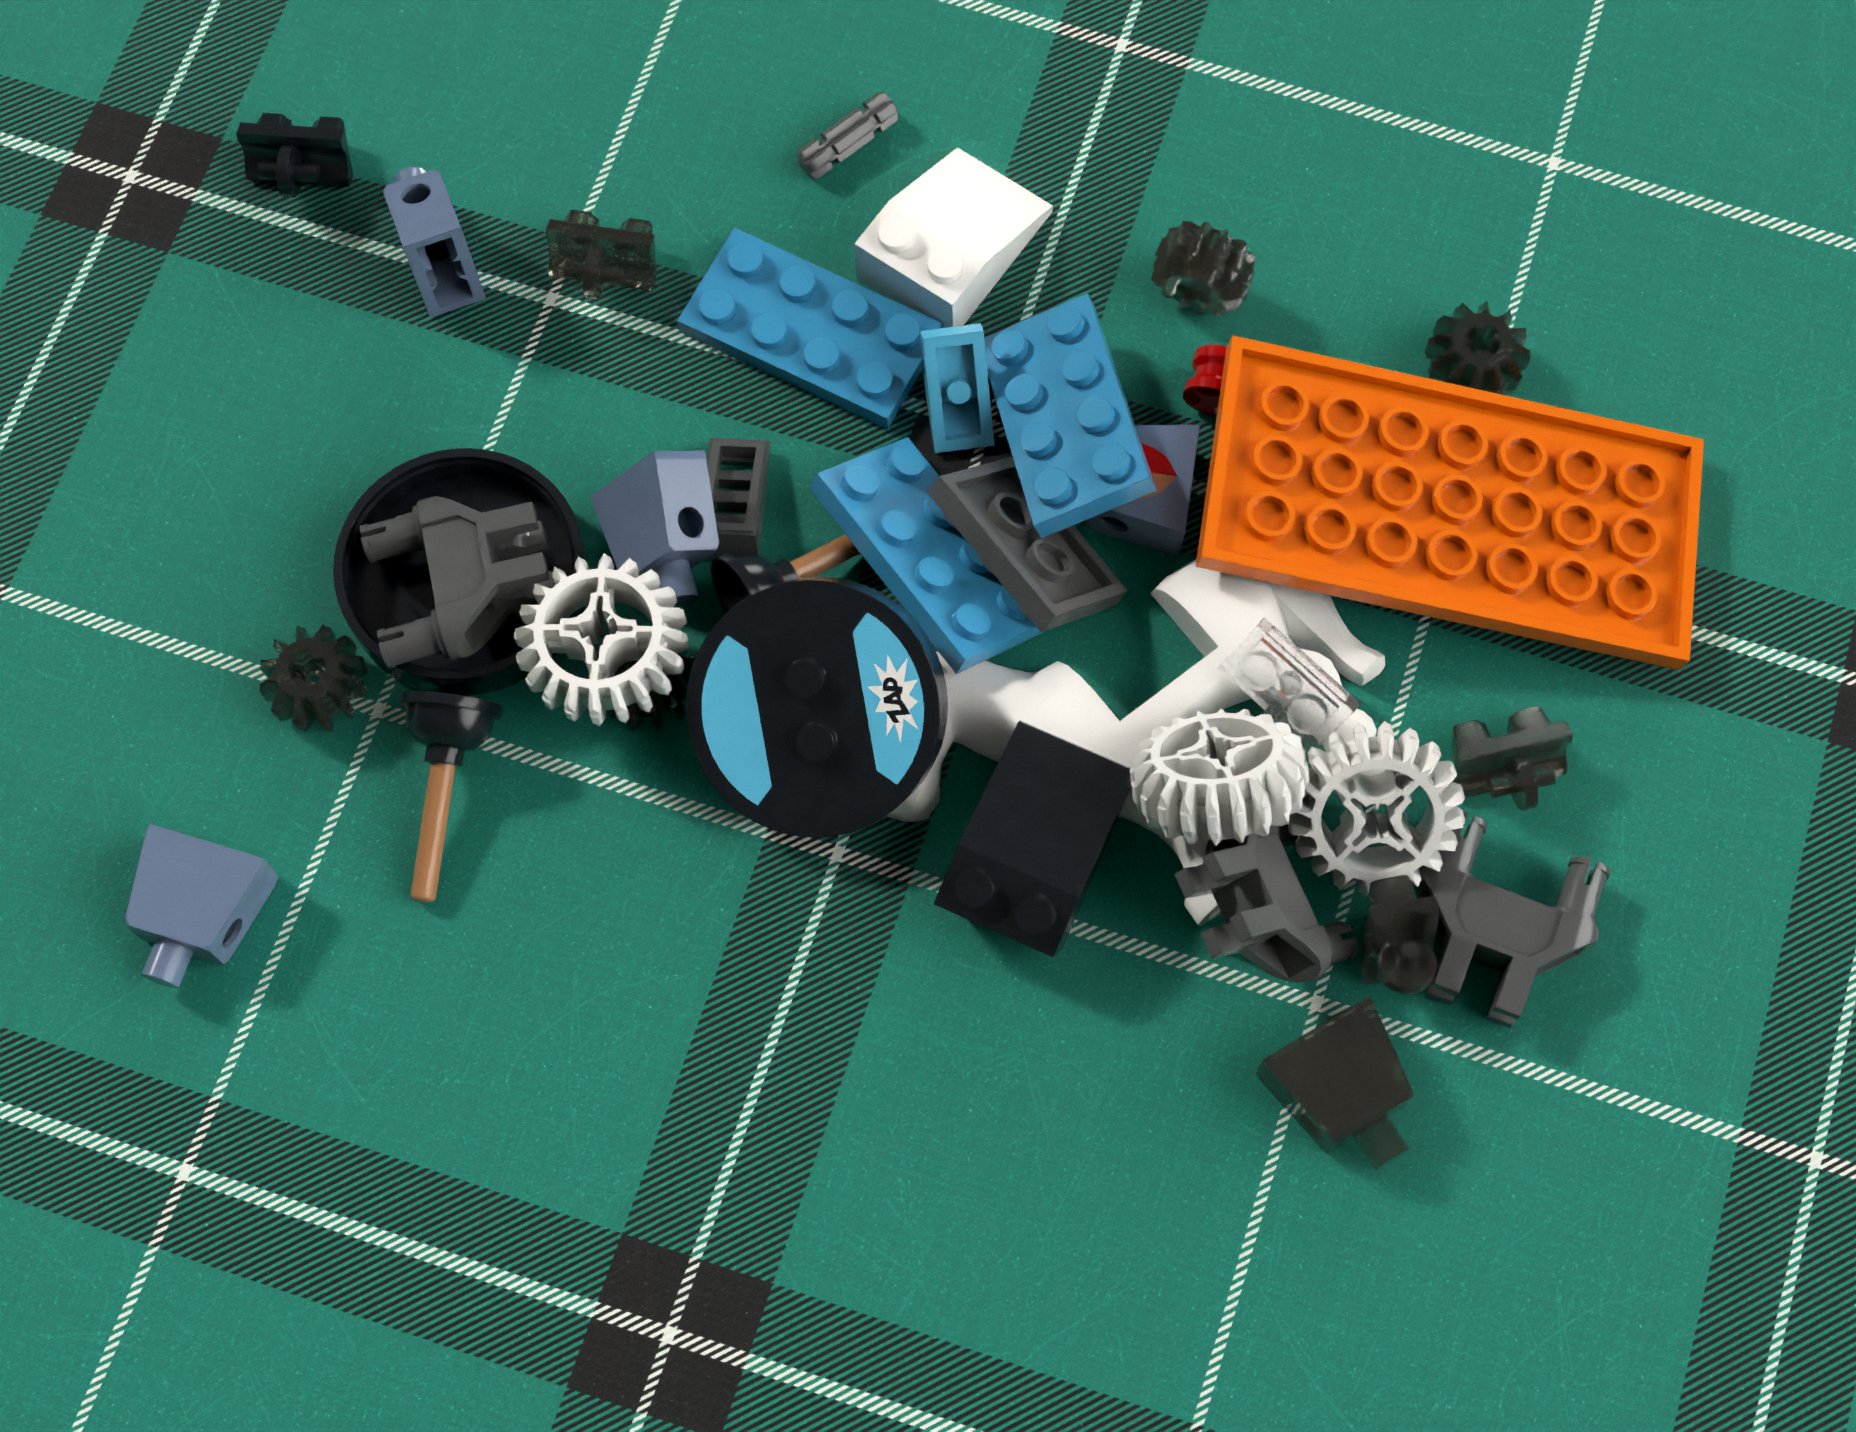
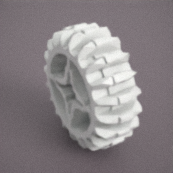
M605 553L599 560L597 569H589L587 562L578 556L575 562L577 573L567 577L564 571L554 567L552 577L555 586L552 589L544 585L534 584L532 592L539 605H521L520 616L527 625L516 628L514 632L517 645L524 648L517 653L516 660L522 671L529 672L525 678L529 689L535 693L544 691L542 700L547 708L554 710L564 704V712L567 718L574 722L587 708L589 709L592 723L598 726L603 723L606 710L614 709L618 720L626 723L629 719L628 705L637 702L640 709L650 712L653 705L648 693L653 690L659 694L669 696L672 687L665 674H682L684 663L678 653L687 651L689 648L687 634L680 631L687 624L683 609L674 607L677 603L674 590L669 586L659 588V576L652 569L638 576L637 563L632 561L630 557L618 570H614L611 557ZM620 602L636 608L651 621L653 626H638L636 620L619 617L614 603ZM588 605L587 609L579 616L568 618L575 611ZM606 620L610 634L604 637L603 645H600L598 659L593 645L599 644L601 634H604ZM552 653H566L568 659L584 661L589 671V679L574 676L560 668L553 661ZM630 661H638L627 671L615 676V672L621 665Z
M1221 708L1217 713L1203 714L1200 711H1196L1195 717L1188 719L1174 717L1170 727L1158 726L1153 728L1151 737L1138 742V752L1132 756L1130 778L1133 801L1137 804L1138 814L1146 817L1148 828L1163 829L1166 838L1173 839L1184 835L1188 844H1194L1201 839L1212 840L1215 846H1217L1221 840L1235 839L1243 843L1245 836L1253 833L1267 836L1270 825L1283 826L1288 824L1290 814L1302 810V798L1307 795L1304 789L1306 784L1309 783L1308 762H1306L1305 749L1302 748L1301 737L1291 733L1289 724L1283 722L1274 723L1272 716L1269 714L1253 717L1248 709H1243L1238 713H1225L1223 708Z
M1386 721L1378 728L1377 737H1368L1365 726L1357 722L1353 727L1354 740L1345 743L1341 735L1332 731L1328 737L1331 748L1330 753L1315 747H1311L1307 753L1308 761L1312 767L1308 768L1309 783L1306 784L1304 789L1307 795L1302 798V810L1289 816L1288 830L1292 835L1299 836L1295 844L1296 851L1301 858L1313 856L1311 860L1312 871L1318 877L1333 870V882L1339 890L1355 878L1358 881L1359 892L1363 893L1365 897L1371 891L1373 882L1383 881L1386 892L1393 896L1397 890L1396 879L1406 876L1410 883L1417 887L1419 886V883L1422 881L1419 867L1422 865L1440 872L1443 862L1438 850L1455 851L1458 841L1456 834L1452 830L1463 828L1465 824L1463 810L1457 807L1463 803L1465 796L1462 785L1453 782L1457 776L1453 763L1449 760L1439 762L1441 752L1436 743L1431 741L1418 748L1419 737L1417 732L1412 730L1411 727L1398 740H1394L1392 726ZM1373 769H1386L1383 773L1374 776L1360 773ZM1420 785L1428 794V803L1421 821L1416 828H1413L1409 824L1407 813L1404 810L1412 802L1410 794ZM1335 789L1341 794L1343 805L1347 808L1339 816L1341 824L1332 832L1324 823L1322 812L1329 795ZM1380 803L1386 804L1388 814L1385 811L1375 814L1372 808L1371 814H1365L1363 805L1367 807L1375 804L1378 810ZM1374 843L1388 844L1381 847H1367Z

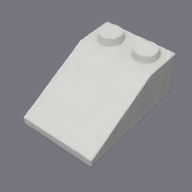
M956 148L889 200L854 243L857 280L889 299L942 322L943 328L963 326L1053 212V205L963 150Z

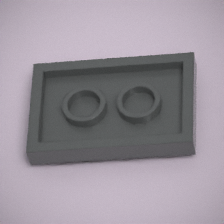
M1013 457L939 476L927 492L943 511L947 522L961 533L979 555L984 567L997 577L1019 604V608L1024 616L1034 622L1041 632L1112 608L1128 591L1074 526L1044 538L1040 537L1033 525Z

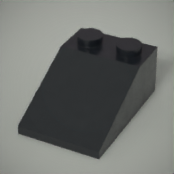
M1019 720L957 846L933 904L1054 957L1064 947L1132 788L1130 767Z

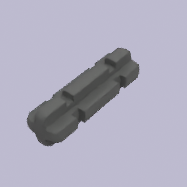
M878 92L862 104L865 109L862 111L859 108H855L820 134L821 141L812 139L798 150L797 162L811 179L820 178L833 168L832 161L842 162L875 138L873 131L883 132L897 121L898 109L884 92Z

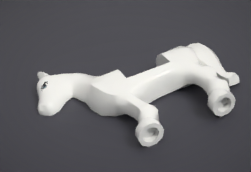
M1196 560L1168 575L1150 594L1202 653L1204 658L1121 721L1118 720L1079 674L1068 665L1059 661L1031 673L983 661L956 674L941 654L936 652L943 669L947 687L948 718L945 736L936 761L924 781L915 792L887 816L903 822H919L927 819L940 800L941 767L953 742L962 744L980 755L999 762L1019 720L1131 768L1132 756L1138 752V742L1151 737L1153 728L1158 726L1170 727L1174 717L1192 718L1195 717L1196 711H1200L1203 714L1217 713L1221 708L1225 709L1260 695H1267L1281 699L1303 715L1320 736L1326 753H1330L1331 748L1328 737L1332 731L1341 735L1346 743L1354 740L1353 727L1359 722L1365 726L1368 737H1376L1377 729L1372 718L1364 711L1354 708L1344 695L1338 672L1351 682L1363 686L1382 672L1385 667V656L1362 644L1349 632L1336 610L1330 595L1196 567ZM1373 769L1360 773L1374 776L1383 773L1386 769ZM1131 788L1119 817L1139 824L1158 835L1174 850L1183 868L1203 864L1208 840L1201 839L1194 844H1188L1184 835L1173 839L1166 838L1163 829L1148 828L1146 817L1138 814L1137 804L1133 801ZM1334 789L1332 792L1343 804L1341 794ZM1213 894L1185 898L1184 906L1200 926L1221 913Z

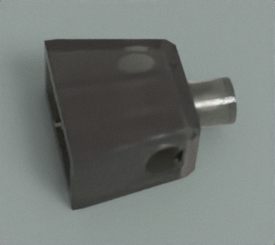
M1369 996L1262 1060L1256 1071L1260 1081L1326 1153L1334 1151L1355 1138L1375 1170H1378L1410 1149L1389 1117L1408 1104L1414 1097L1413 1091L1377 1009Z

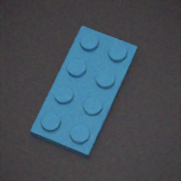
M733 228L677 320L680 333L886 429H889L924 368L921 331L943 328V323L736 228Z
M1088 293L984 338L989 380L1030 516L1041 538L1157 491L1096 308Z
M908 437L817 473L809 489L903 608L920 625L933 646L956 674L1044 633L1038 629L1034 622L1024 616L1019 608V604L995 575L984 567L979 555L961 533L947 522L943 511L927 493L939 478V475Z

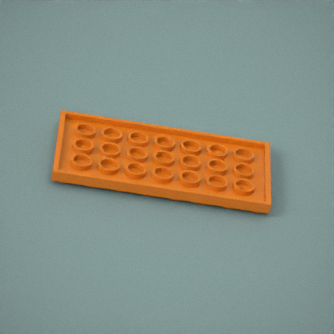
M1232 335L1226 347L1196 567L1680 670L1690 661L1704 439Z

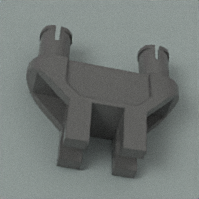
M434 496L418 500L417 505L413 506L410 513L370 525H360V533L363 537L361 538L362 545L371 564L377 563L382 559L423 549L427 556L435 609L431 610V616L392 628L377 630V636L381 642L379 643L380 652L388 669L394 668L399 664L442 654L445 658L450 657L453 661L471 656L492 638L511 613L521 610V605H539L532 592L534 584L544 585L551 589L555 586L552 571H548L543 553L531 554L548 548L544 526L541 521L537 520L536 510L532 502L481 513L456 501Z
M1463 811L1466 820L1468 812ZM1474 815L1471 824L1469 823L1463 838L1461 837L1463 828L1452 830L1456 834L1458 841L1455 851L1438 850L1443 862L1440 872L1429 869L1424 865L1419 867L1422 881L1417 887L1418 895L1441 949L1425 995L1450 1005L1454 995L1457 996L1460 992L1470 961L1482 964L1501 972L1485 1019L1511 1028L1514 1020H1518L1521 1017L1534 977L1571 960L1597 944L1600 930L1598 923L1594 920V916L1611 870L1606 865L1597 862L1594 870H1590L1585 883L1584 881L1592 859L1581 856L1570 858L1569 869L1557 904L1552 907L1476 879L1470 873L1488 824L1482 818Z
M1288 824L1283 826L1270 825L1267 836H1260L1254 833L1246 835L1243 843L1235 839H1225L1215 846L1212 840H1208L1203 864L1184 868L1174 875L1185 898L1213 894L1226 925L1213 927L1201 933L1211 958L1240 953L1257 967L1276 978L1291 982H1308L1324 975L1330 964L1351 960L1358 950V942L1356 937L1346 940L1341 939L1340 936L1353 932L1350 925L1346 922L1335 921L1325 926H1319L1283 846L1295 844L1299 837L1289 833Z

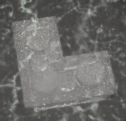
M1265 617L1261 619L1218 666L1222 673L1264 709L1259 715L1269 714L1272 716L1274 723L1283 722L1290 725L1291 733L1301 737L1302 748L1305 749L1306 761L1308 760L1307 753L1311 747L1319 748L1328 739L1332 731L1335 732L1356 711L1360 704L1356 698Z

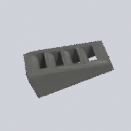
M710 438L707 466L719 546L717 552L704 559V562H712L713 559L725 553L733 556L741 554H756L760 556L771 451L769 440ZM721 466H753V471L721 470ZM719 487H720V488H741V489H750V490H749V491L719 490ZM717 510L746 512V514L717 513Z

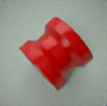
M1213 344L1200 346L1195 350L1191 365L1195 375L1186 381L1183 399L1193 409L1204 414L1217 416L1227 346Z

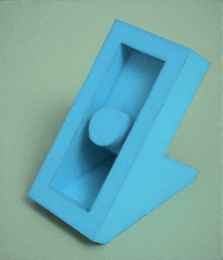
M981 323L921 331L925 368L923 382L934 452L942 453L995 446L984 330Z

